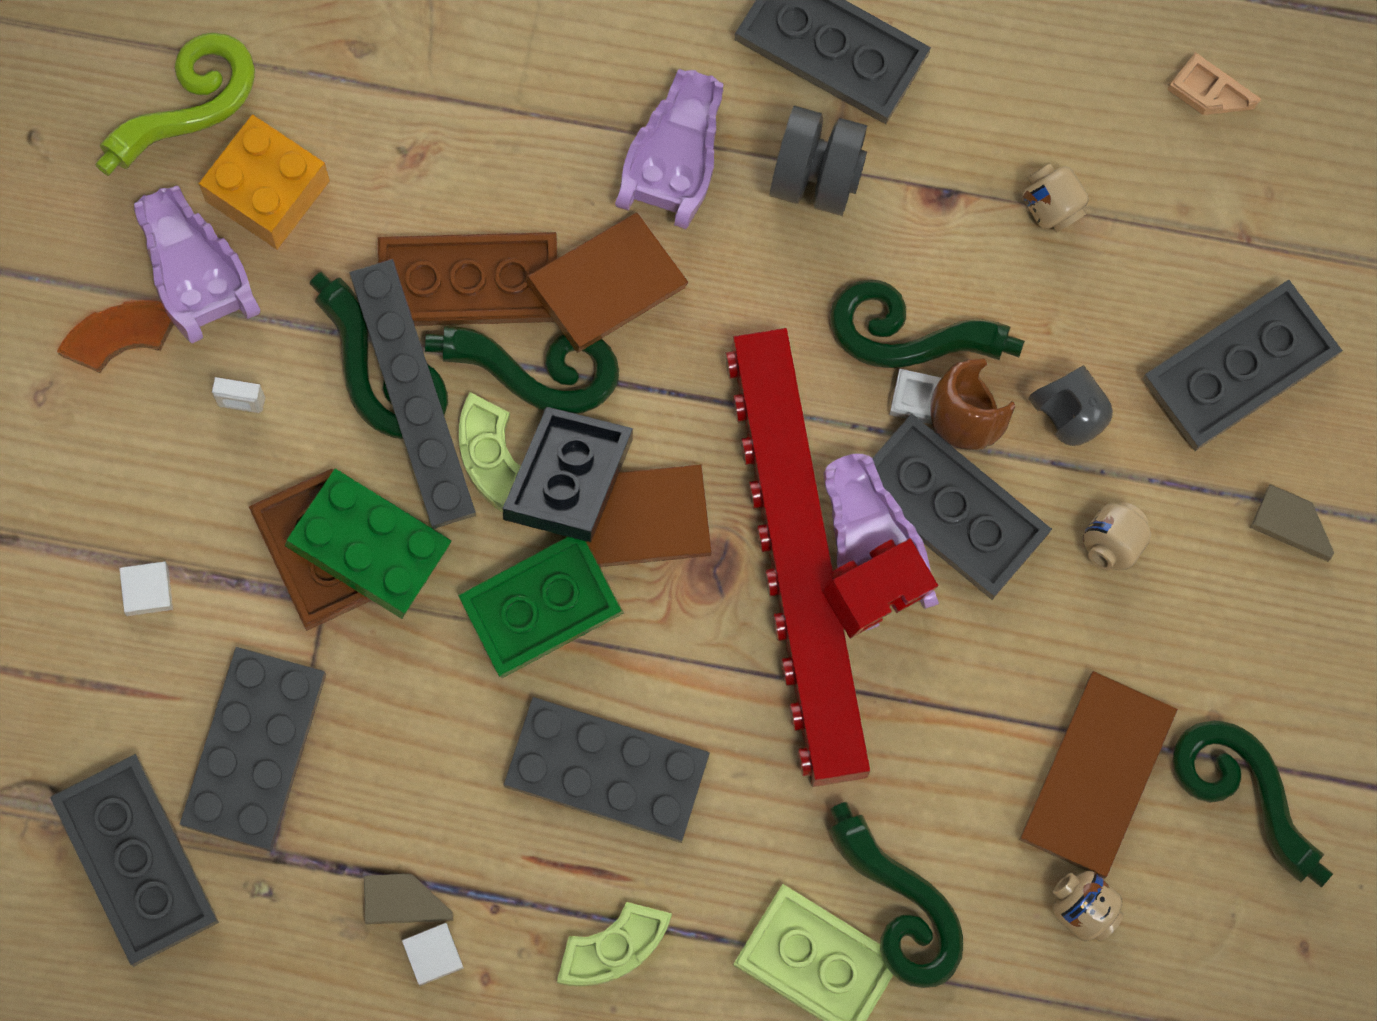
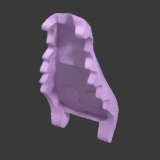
M679 69L677 71L666 100L660 102L656 110L651 114L648 124L639 130L630 145L623 166L620 190L615 202L616 207L629 211L635 199L675 212L674 226L687 229L706 196L712 178L716 115L722 100L723 83L719 82L712 75L706 76L698 73L696 70L684 71Z
M179 186L160 188L151 195H143L134 203L137 221L146 237V247L153 268L154 284L158 296L170 320L191 344L203 339L200 326L239 309L246 319L260 314V308L253 297L246 272L237 253L231 249L224 238L217 237L210 223H207L199 213H193Z
M850 454L830 463L824 471V480L832 504L833 526L837 546V567L852 560L859 566L872 559L869 552L884 542L893 539L895 544L898 545L911 538L930 570L927 552L921 537L912 523L906 520L902 509L890 492L884 489L873 459L864 454ZM935 591L920 600L924 609L939 604ZM878 623L877 625H875V626H873V627L867 629V630H870V629H873V628H875V627H878V626H879V623Z

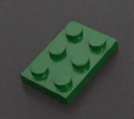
M335 468L286 540L285 547L403 619L452 541Z
M566 537L458 595L496 672L501 678L514 673L624 614L588 542L571 537Z

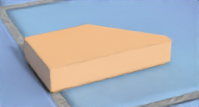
M1196 52L1168 88L1169 92L1202 115L1253 110L1261 100L1257 95Z

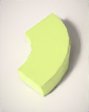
M470 392L464 403L459 422V446L462 461L471 482L478 492L491 505L503 512L502 508L521 467L513 460L506 447L505 431L510 419V412Z
M626 902L619 918L605 931L588 937L569 936L557 983L568 986H593L616 980L640 966L657 948L669 926L672 913Z

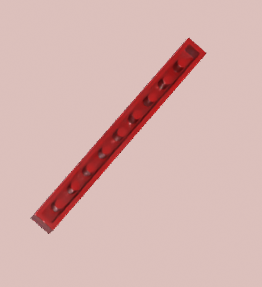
M787 328L733 336L732 351L725 352L726 367L729 379L737 378L740 394L733 395V404L737 422L745 421L748 437L741 438V447L745 465L753 464L756 481L749 482L753 509L761 508L764 524L757 525L761 553L769 551L772 568L765 569L769 597L777 596L780 613L773 614L777 641L785 640L788 658H782L781 665L785 685H793L796 703L789 704L793 730H802L805 748L798 749L802 776L810 775L812 787L865 779L870 773V765L844 628L822 592L833 580L830 575L833 570Z

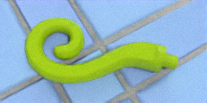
M220 33L202 34L187 42L179 51L174 67L177 80L182 87L189 93L196 95H208L215 92L223 82L221 73L212 70L205 75H199L194 71V64L203 56L218 55L226 59L232 69V76L226 88L212 101L200 106L139 115L119 125L100 144L104 155L97 161L96 167L107 176L118 165L128 169L135 159L153 143L210 128L232 116L248 98L255 78L253 60L245 45L234 37Z

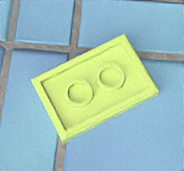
M784 884L781 885L733 964L734 967L821 1021H866L893 977V974L888 970L882 959L879 943Z

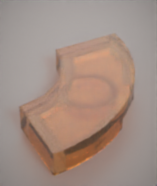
M125 301L121 305L108 308L99 313L94 312L78 323L62 341L57 353L63 358L101 373L111 359L126 350L148 348L161 351L174 324L159 301Z

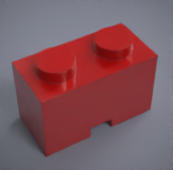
M911 538L898 545L895 544L893 539L888 540L869 552L872 558L869 561L857 566L856 562L852 560L830 573L833 580L822 592L850 639L882 622V618L892 612L890 606L893 607L897 614L926 598L939 586Z

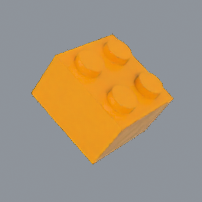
M252 114L198 184L208 204L278 250L330 182L325 162Z

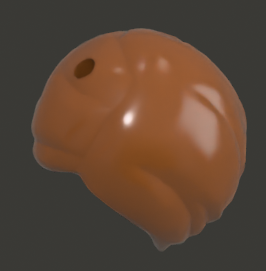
M985 358L966 359L954 364L938 382L932 394L930 413L935 431L945 442L959 449L981 450L993 445L1006 432L1015 409L1013 401L1009 405L997 409L992 393L979 377L981 369L987 366Z

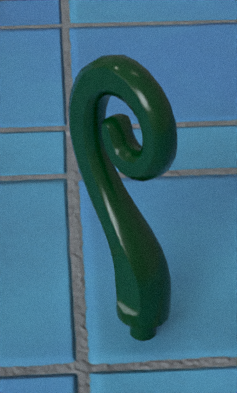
M321 271L311 279L309 284L319 293L315 303L332 320L340 333L343 373L350 400L357 413L373 429L392 438L403 439L395 414L387 410L378 401L371 388L368 369V330L357 296L342 278L331 281ZM428 365L445 416L448 406L447 388L440 374ZM383 380L382 390L385 398L391 404L390 397L385 382Z
M864 280L849 285L838 295L830 310V326L838 344L855 359L875 367H908L959 351H969L996 360H1000L1002 352L1019 358L1025 343L1024 340L1009 336L1011 326L984 319L959 321L919 339L902 344L889 345L871 341L856 330L853 322L856 308L862 302L878 300L887 307V315L885 317L873 318L868 321L867 330L873 336L890 337L897 333L906 321L907 306L902 294L892 285L879 280Z
M444 326V335L426 334L425 352L443 353V362L473 364L482 367L513 394L545 411L546 407L574 414L590 411L603 404L609 398L619 381L617 358L611 347L603 339L582 350L589 354L595 363L596 373L590 385L580 390L560 391L548 388L537 382L498 343L480 332L467 328ZM564 334L559 336L549 346L545 356V366L548 374L554 381L562 385L571 386L578 382L579 373L576 369L566 365L565 358L569 352L576 350Z
M1213 720L1198 723L1186 729L1174 747L1172 760L1175 776L1182 788L1190 796L1208 803L1223 801L1234 795L1239 789L1242 777L1241 768L1231 755L1223 753L1216 758V767L1221 773V777L1215 783H1209L1200 778L1195 769V760L1203 748L1212 744L1222 745L1236 752L1249 765L1256 779L1266 838L1274 856L1300 883L1308 876L1322 888L1333 873L1319 862L1324 853L1312 845L1293 824L1282 779L1270 753L1264 745L1247 730L1224 721Z
M847 802L832 807L830 810L836 825L831 827L829 831L842 857L859 874L914 902L927 914L936 930L939 941L937 956L929 963L916 964L911 962L902 952L901 939L909 936L918 945L926 946L933 940V933L929 925L922 918L914 915L895 917L886 925L880 938V952L886 967L899 981L909 986L930 988L946 983L954 975L963 955L962 928L953 907L931 883L890 858L881 850L863 815L853 816Z

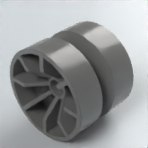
M793 106L779 151L769 197L798 204L804 195L808 182L816 183L814 209L843 217L849 194H856L863 171L867 151L862 150L868 125L839 118L834 124L828 142H826L824 139H820L823 126L822 113Z

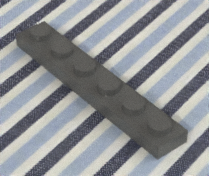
M393 259L349 272L432 529L476 516V511Z

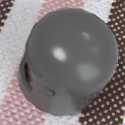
M1084 365L1066 376L1037 389L1028 398L1037 411H1043L1052 420L1057 429L1054 435L1061 442L1070 446H1079L1096 438L1107 428L1113 416L1112 405L1108 397Z

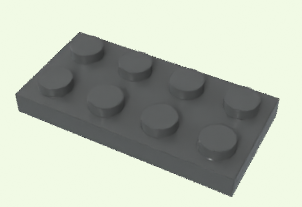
M756 0L735 33V41L884 124L888 123L929 56L931 49L926 44L846 0Z
M1287 280L1146 373L1142 380L1194 451H1196L1339 356L1343 350L1291 281Z
M913 414L905 420L872 458L884 489L890 492L902 509L906 520L915 527L923 543L991 600L995 598L1052 530V528Z
M235 648L179 824L181 827L272 852L324 685L325 671L246 649Z
M533 697L504 782V787L682 843L710 752Z
M136 754L50 797L131 966L135 967L219 923Z

